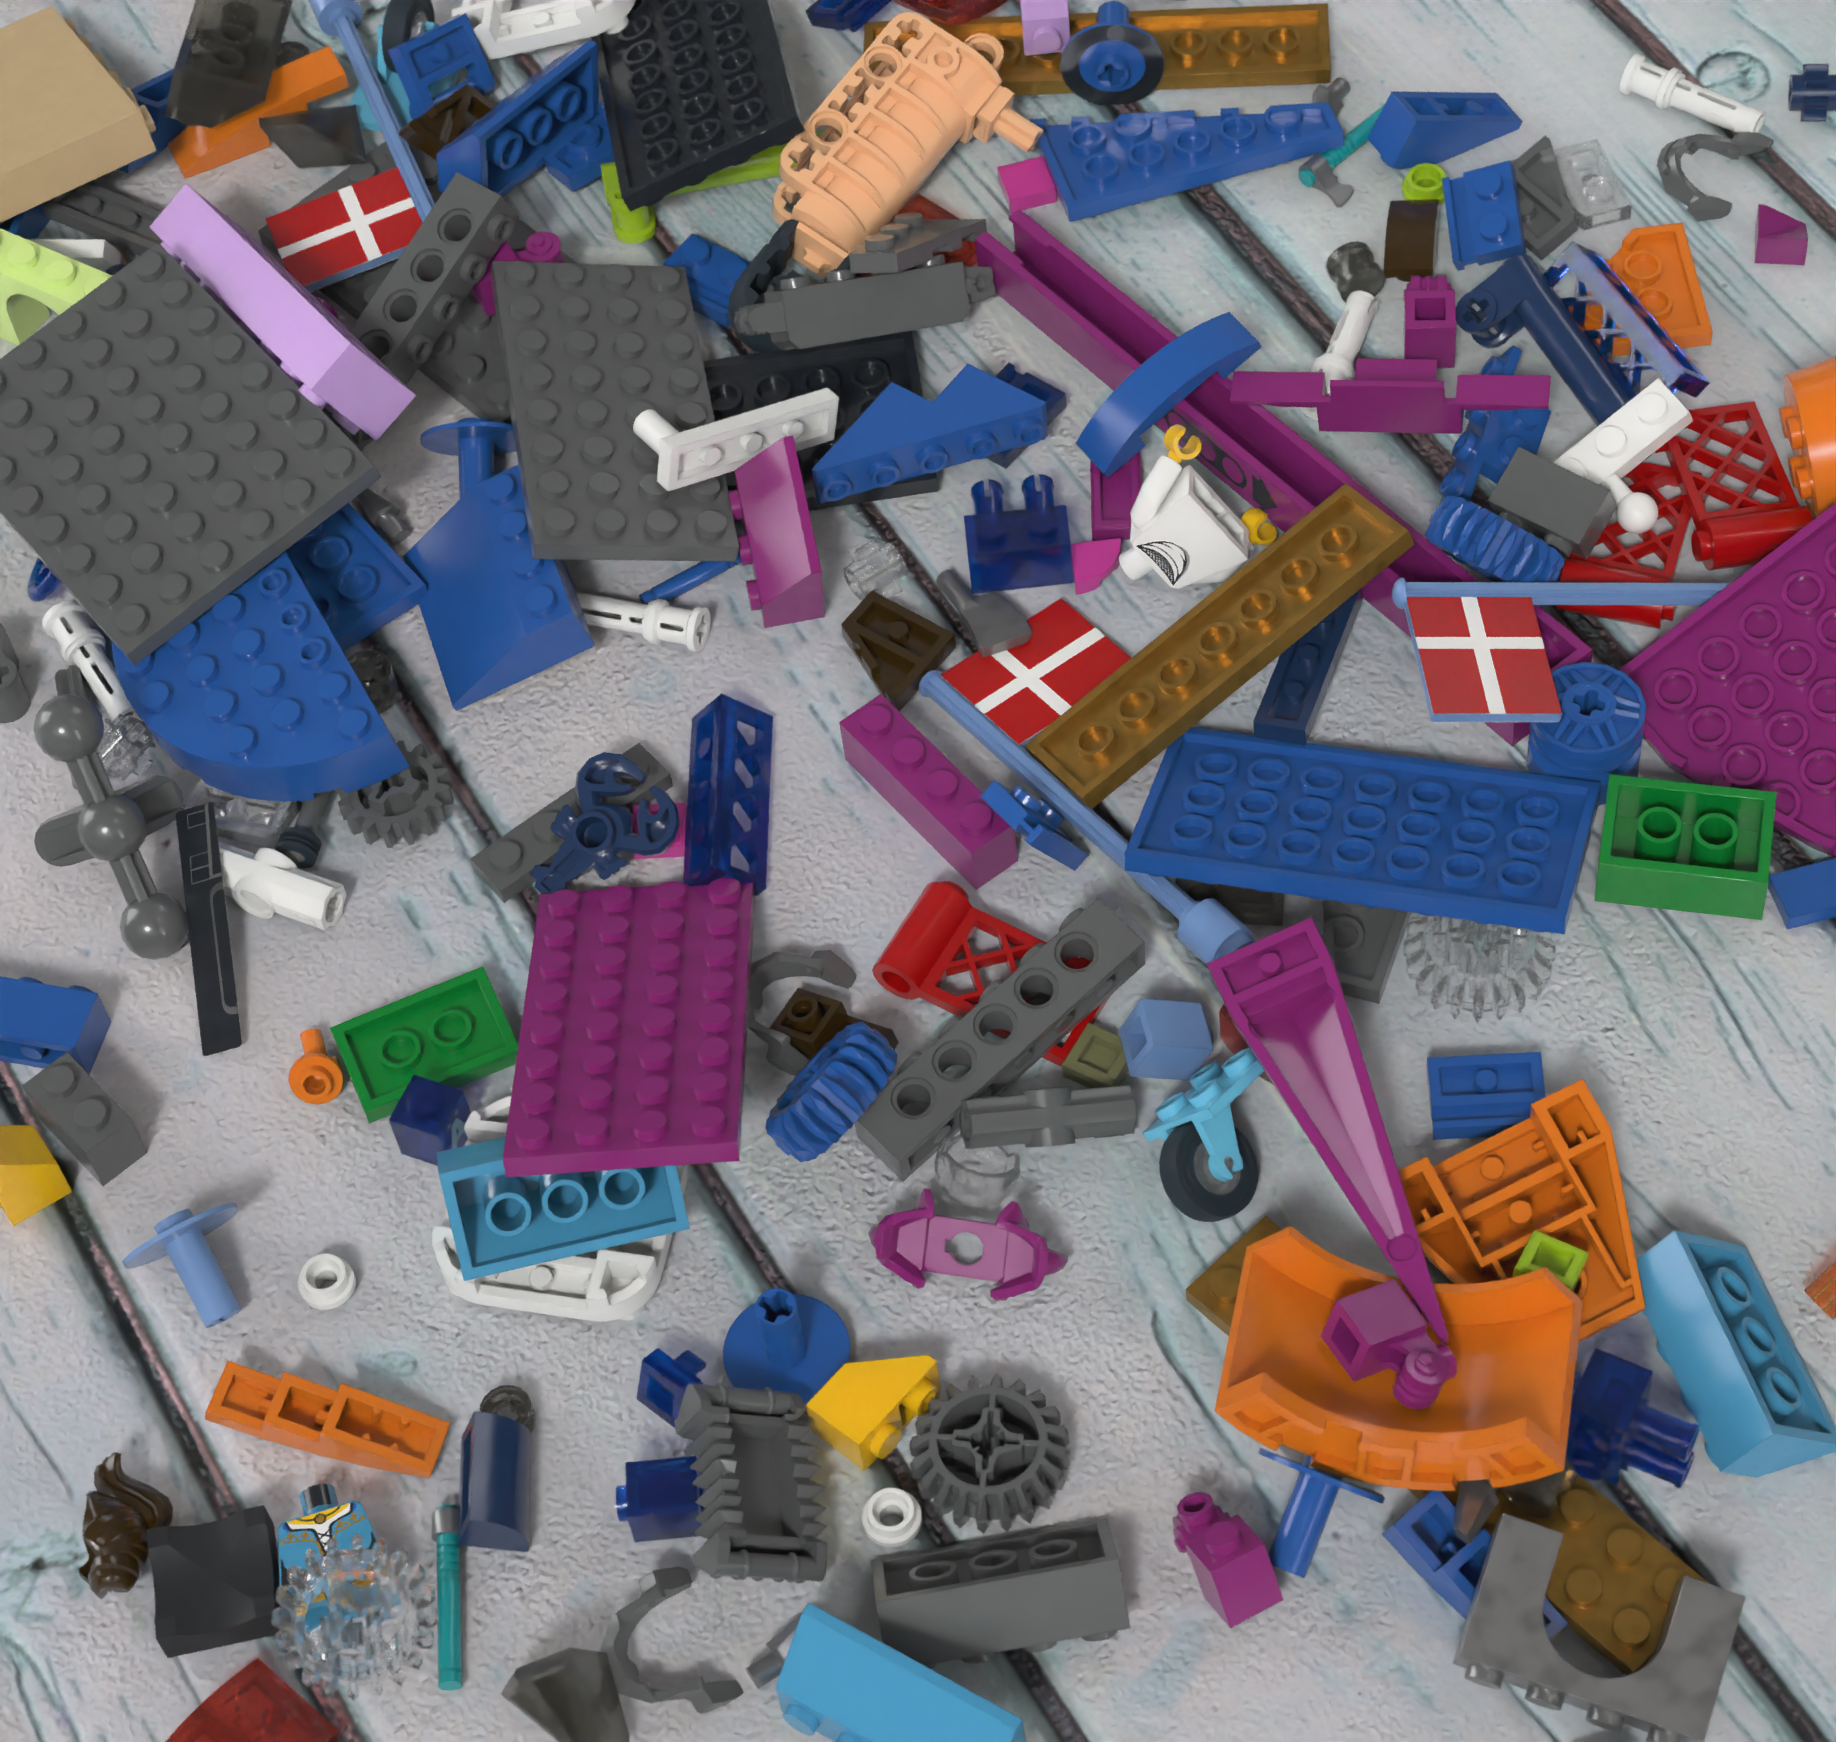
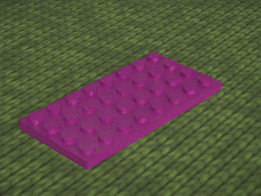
M719 878L712 882L685 884L672 881L658 886L629 888L618 885L604 890L575 892L564 889L550 894H540L502 1158L506 1177L740 1161L755 911L753 879Z

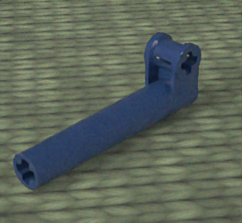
M1519 254L1511 257L1499 266L1496 272L1472 291L1464 294L1458 301L1456 306V322L1465 332L1470 333L1472 338L1481 347L1488 349L1497 348L1505 344L1509 338L1525 327L1597 427L1630 401L1628 395L1529 255ZM1472 304L1480 307L1478 312L1472 307ZM1493 327L1497 334H1492L1489 329Z

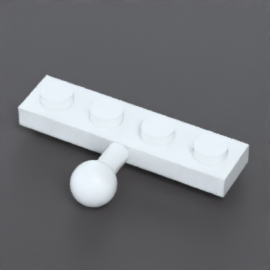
M1658 378L1553 463L1609 489L1617 504L1616 517L1620 526L1633 534L1644 533L1650 530L1658 519L1657 504L1652 497L1645 493H1633L1621 478L1693 422V418L1685 406Z

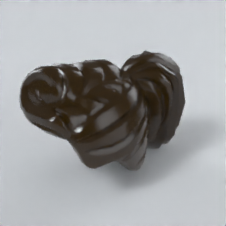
M113 1452L110 1457H106L103 1463L96 1467L94 1486L97 1491H89L86 1494L87 1501L82 1532L89 1559L78 1571L80 1577L89 1584L91 1591L100 1599H103L108 1592L127 1593L135 1586L140 1571L143 1570L149 1557L146 1530L170 1526L173 1518V1506L169 1497L152 1486L125 1474L121 1468V1454Z

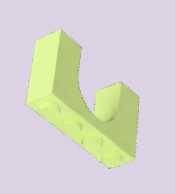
M0 228V338L20 345L31 337L48 319L50 313L47 306L60 315L112 277V275Z

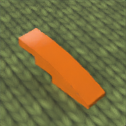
M327 46L285 64L243 87L203 114L168 143L169 151L184 179L271 147L267 133L309 118L310 115L306 103L348 88L349 84L346 73L331 47Z
M228 1360L205 1414V1420L274 1443L374 1469L429 1479L451 1424L450 1422L343 1383L340 1384L338 1391L287 1372H284L281 1379Z

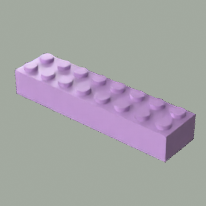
M187 183L149 226L162 240L160 245L299 387L298 390L321 410L325 407L333 413L331 416L353 435L362 429L377 441L416 396L250 234Z

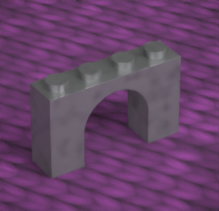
M1503 1513L1496 1522L1453 1661L1454 1665L1466 1669L1464 1677L1469 1681L1492 1689H1501L1502 1682L1527 1690L1525 1694L1527 1701L1548 1709L1561 1711L1563 1703L1587 1711L1586 1721L1608 1730L1622 1732L1624 1724L1648 1732L1647 1742H1704L1746 1596L1684 1576L1674 1586L1658 1644L1651 1659L1644 1668L1631 1675L1618 1678H1601L1588 1675L1572 1667L1558 1654L1551 1644L1544 1626L1543 1603L1563 1533Z

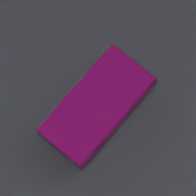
M1140 451L1108 478L1090 461L1092 541L1117 538L1130 540V512L1142 487Z

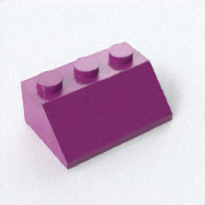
M793 435L786 436L735 470L737 490L728 491L734 521L743 520L745 530L744 535L737 536L742 566L752 564L754 580L746 581L751 611L761 610L764 628L825 617L822 571Z

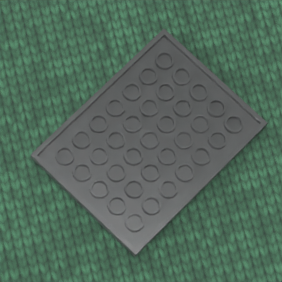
M159 243L153 245L0 359V514L134 666L375 483L381 476L375 465L316 404L314 405L298 390L299 387Z

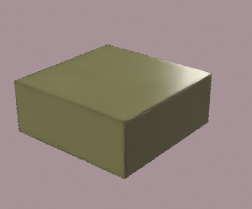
M1088 1023L1062 1064L1063 1077L1090 1089L1120 1086L1129 1072L1120 1036Z

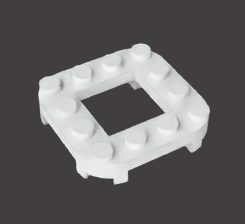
M463 0L462 7L452 9V17L464 13L467 14L488 63L496 58L519 53L527 54L537 49L563 43L571 44L580 39L593 37L603 32L607 34L618 33L627 26V14L632 9L635 0H556L511 11L512 0Z
M511 1096L497 1100L480 1113L475 1110L472 1111L464 1126L468 1138L466 1146L506 1137ZM689 1164L676 1165L682 1194H684L688 1179ZM447 1209L442 1225H434L432 1245L449 1291L469 1302L588 1321L605 1322L617 1319L628 1321L642 1314L645 1304L655 1293L661 1280L673 1233L609 1247L605 1250L601 1249L598 1251L596 1259L570 1256L467 1281L463 1280Z

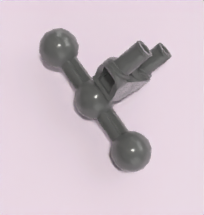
M72 694L55 696L43 704L36 715L34 724L36 742L46 755L56 761L66 762L84 804L53 816L41 823L34 839L36 851L44 861L59 867L70 866L92 858L109 861L127 902V907L122 913L120 922L122 940L130 951L141 958L151 960L167 958L180 950L187 939V913L179 901L168 894L157 892L139 848L145 841L146 836L172 823L176 819V813L182 811L184 801L182 790L172 779L157 775L114 791L97 753V748L102 742L104 733L101 713L92 702L82 696Z

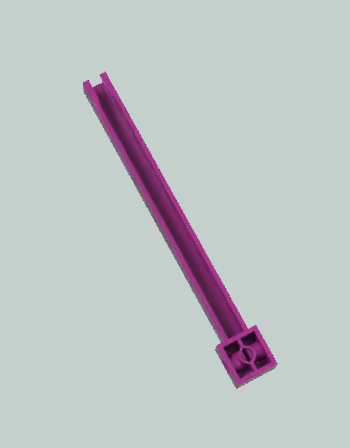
M1020 209L1008 216L1009 220L1013 223L1015 251L1013 253L986 231L975 238L978 267H992L995 293L1113 391L1147 359L1177 338L1175 334ZM1216 372L1213 373L1154 424L1165 434L1173 425L1179 424L1185 427V433L1178 442V445L1182 448L1186 446L1191 436L1198 437L1201 441V450L1195 459L1250 505L1267 513V519L1284 533L1345 483L1406 528L1412 537L1414 545L1364 585L1362 590L1363 598L1409 637H1411L1405 609L1397 608L1392 599V588L1399 578L1404 577L1406 582H1479L1261 404H1231L1232 381L1228 377L1223 380ZM1533 605L1551 673L1562 666L1581 662L1591 663L1593 649L1541 607ZM1483 722L1512 747L1530 734V722Z

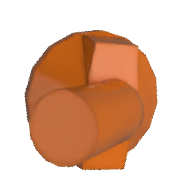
M308 1029L300 1034L304 1055L297 1059L290 1068L288 1081L291 1090L299 1099L306 1103L318 1105L328 1103L338 1096L343 1087L344 1075L343 1068L337 1057L327 1056L321 1029Z

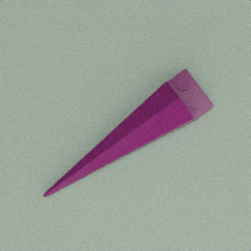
M1312 917L1207 963L1235 1027L1440 1342L1448 1346L1449 1335L1341 983L1331 956Z

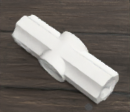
M219 841L225 895L232 897L235 903L243 910L263 919H270L274 913H278L323 930L329 926L335 927L343 914L344 901L347 896L342 884L298 869L292 860L274 849L260 848L254 854Z

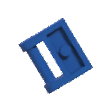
M466 13L456 15L388 50L410 101L409 114L412 120L417 119L434 105L447 99L466 84L484 96L495 89L494 78ZM463 67L466 68L468 73L466 80L433 97L431 96L428 85Z

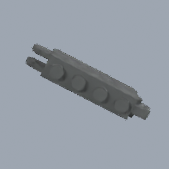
M944 254L933 255L932 260L919 264L916 268L907 269L899 273H871L870 276L856 278L855 273H851L850 269L827 272L825 273L826 283L810 285L809 276L780 280L781 290L764 292L766 303L739 308V311L735 312L733 324L738 329V333H743V336L771 334L772 343L781 350H789L963 322L970 312V304L996 296L993 282L994 275L992 267H964L963 262L945 263Z

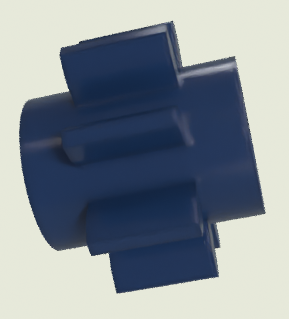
M1803 64V74L1790 75L1788 108L1789 111H1801V121L1826 122L1827 111H1836V74H1828L1829 64Z

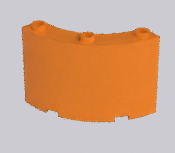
M1292 1226L1246 1247L1214 1412L1235 1428L1274 1451L1283 1444L1311 1456L1310 1466L1316 1469L1381 1486L1412 1490L1456 1491L1457 1481L1489 1479L1492 1488L1537 1480L1564 1471L1583 1301L1546 1267L1524 1275L1484 1283H1433L1449 1335L1447 1347L1452 1351L1456 1359L1457 1373L1454 1378L1447 1380L1443 1384L1434 1404L1424 1409H1413L1401 1404L1393 1394V1384L1398 1376L1395 1371L1386 1369L1353 1382L1321 1338V1334L1338 1299L1395 1279L1407 1297L1414 1301L1398 1277L1385 1275L1348 1262L1324 1250ZM1427 1322L1426 1333L1435 1345L1443 1344Z

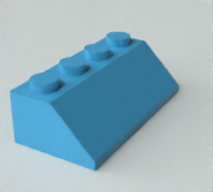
M505 1137L436 1152L439 1178L464 1281L690 1229L676 1165L506 1177L502 1159Z
M1674 1230L1636 1260L1645 1303V1310L1642 1313L1646 1315L1656 1335V1347L1660 1356L1670 1365L1681 1388L1680 1398L1683 1405L1694 1416L1703 1434L1705 1451L1713 1464L1719 1468L1720 1472L1757 1478L1836 1452V1427L1746 1246Z
M808 1602L804 1608L775 1687L783 1712L782 1717L797 1731L808 1736H813L817 1731L835 1742H1026L1023 1719Z

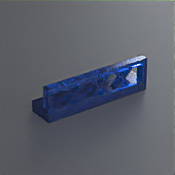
M1572 241L1543 274L1552 288L1569 270L1575 274L1574 297L1560 299L1630 400L1640 393L1641 371L1656 370L1664 379L1662 383L1673 395L1679 390L1696 398L1709 385L1710 382L1599 253ZM1589 291L1592 296H1587V292ZM1600 304L1603 307L1602 329L1587 330L1584 326L1586 305ZM1628 337L1631 340L1629 362L1615 363L1612 360L1614 338ZM1643 356H1644L1648 361H1642Z
M722 693L692 718L683 884L703 886L709 885L712 881L719 878H734L740 884L753 883L755 896H758L766 889L773 716ZM738 721L755 728L754 744L749 745L737 728ZM739 760L742 761L753 777V786L750 788L746 787L735 770L736 762ZM737 803L741 805L751 820V830L745 832L733 814L734 805ZM737 846L749 864V873L731 866L732 848Z

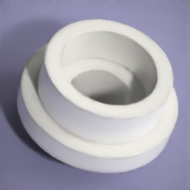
M319 1254L309 1259L303 1266L298 1278V1289L302 1299L309 1306L319 1310H329L344 1304L353 1294L356 1285L355 1274L350 1264L346 1260L332 1254ZM325 1281H336L335 1284L328 1288L319 1289Z
M898 1488L882 1489L876 1492L863 1508L862 1523L864 1531L874 1543L880 1546L899 1547L905 1545L915 1538L921 1528L922 1513L920 1505L906 1491ZM891 1514H897L903 1518L902 1522L895 1526H885L882 1524L883 1519Z

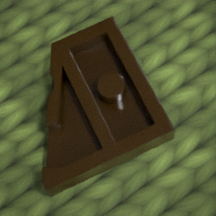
M466 84L447 99L434 105L417 119L415 118L400 130L399 136L437 161V153L446 144L451 143L475 121L480 120L495 108L497 104Z
M873 590L841 624L843 638L879 693L899 712L919 690L921 678L927 672L936 670L956 648L954 633Z

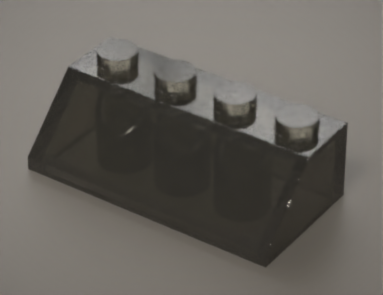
M195 0L174 66L165 117L177 119L188 126L200 125L212 128L264 102L290 14L292 1Z

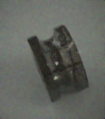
M501 1385L492 1389L484 1396L480 1404V1412L498 1414L502 1408L510 1406L512 1412L516 1409L518 1416L516 1421L523 1424L532 1433L536 1425V1414L528 1394L522 1388L514 1385Z

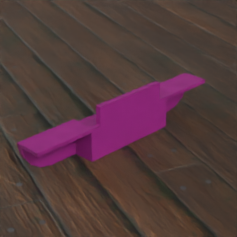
M1357 359L1354 380H1330L1331 396H1327L1325 372L1234 371L1230 403L1317 408L1319 431L1462 434L1464 410L1548 409L1551 376L1458 374L1456 398H1445L1444 381H1436L1438 360Z

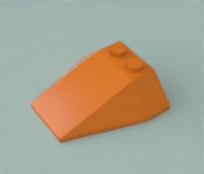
M1583 1079L1531 1104L1530 1118L1432 1166L1426 1156L1398 1170L1423 1254L1454 1284L1484 1283L1512 1278L1514 1269L1533 1231L1536 1230L1590 1253L1573 1292L1583 1301L1578 1343L1645 1310L1612 1130Z

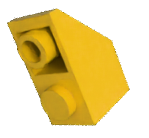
M0 1125V1208L3 1209L11 1224L15 1226L72 1192L59 1165L33 1125Z
M929 1355L845 1363L806 1404L812 1432L865 1472L877 1458L884 1459L895 1449L901 1439L902 1430L916 1415L924 1416L929 1412L928 1404L931 1397L939 1398L941 1384L937 1361Z

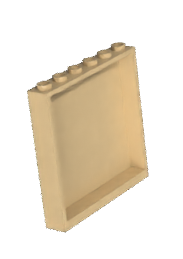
M50 6L0 29V223L157 151L150 133L156 131V127L147 108L144 105H138L133 92L129 87H123L114 69L108 70L103 57L98 51L93 52L84 34L79 36L70 17L63 19Z

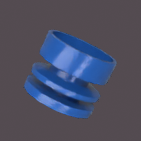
M1581 662L1562 666L1551 673L1562 712L1560 722H1530L1527 767L1529 773L1599 782L1601 783L1599 805L1606 804L1609 774L1638 777L1646 703L1640 688L1627 674L1608 665Z

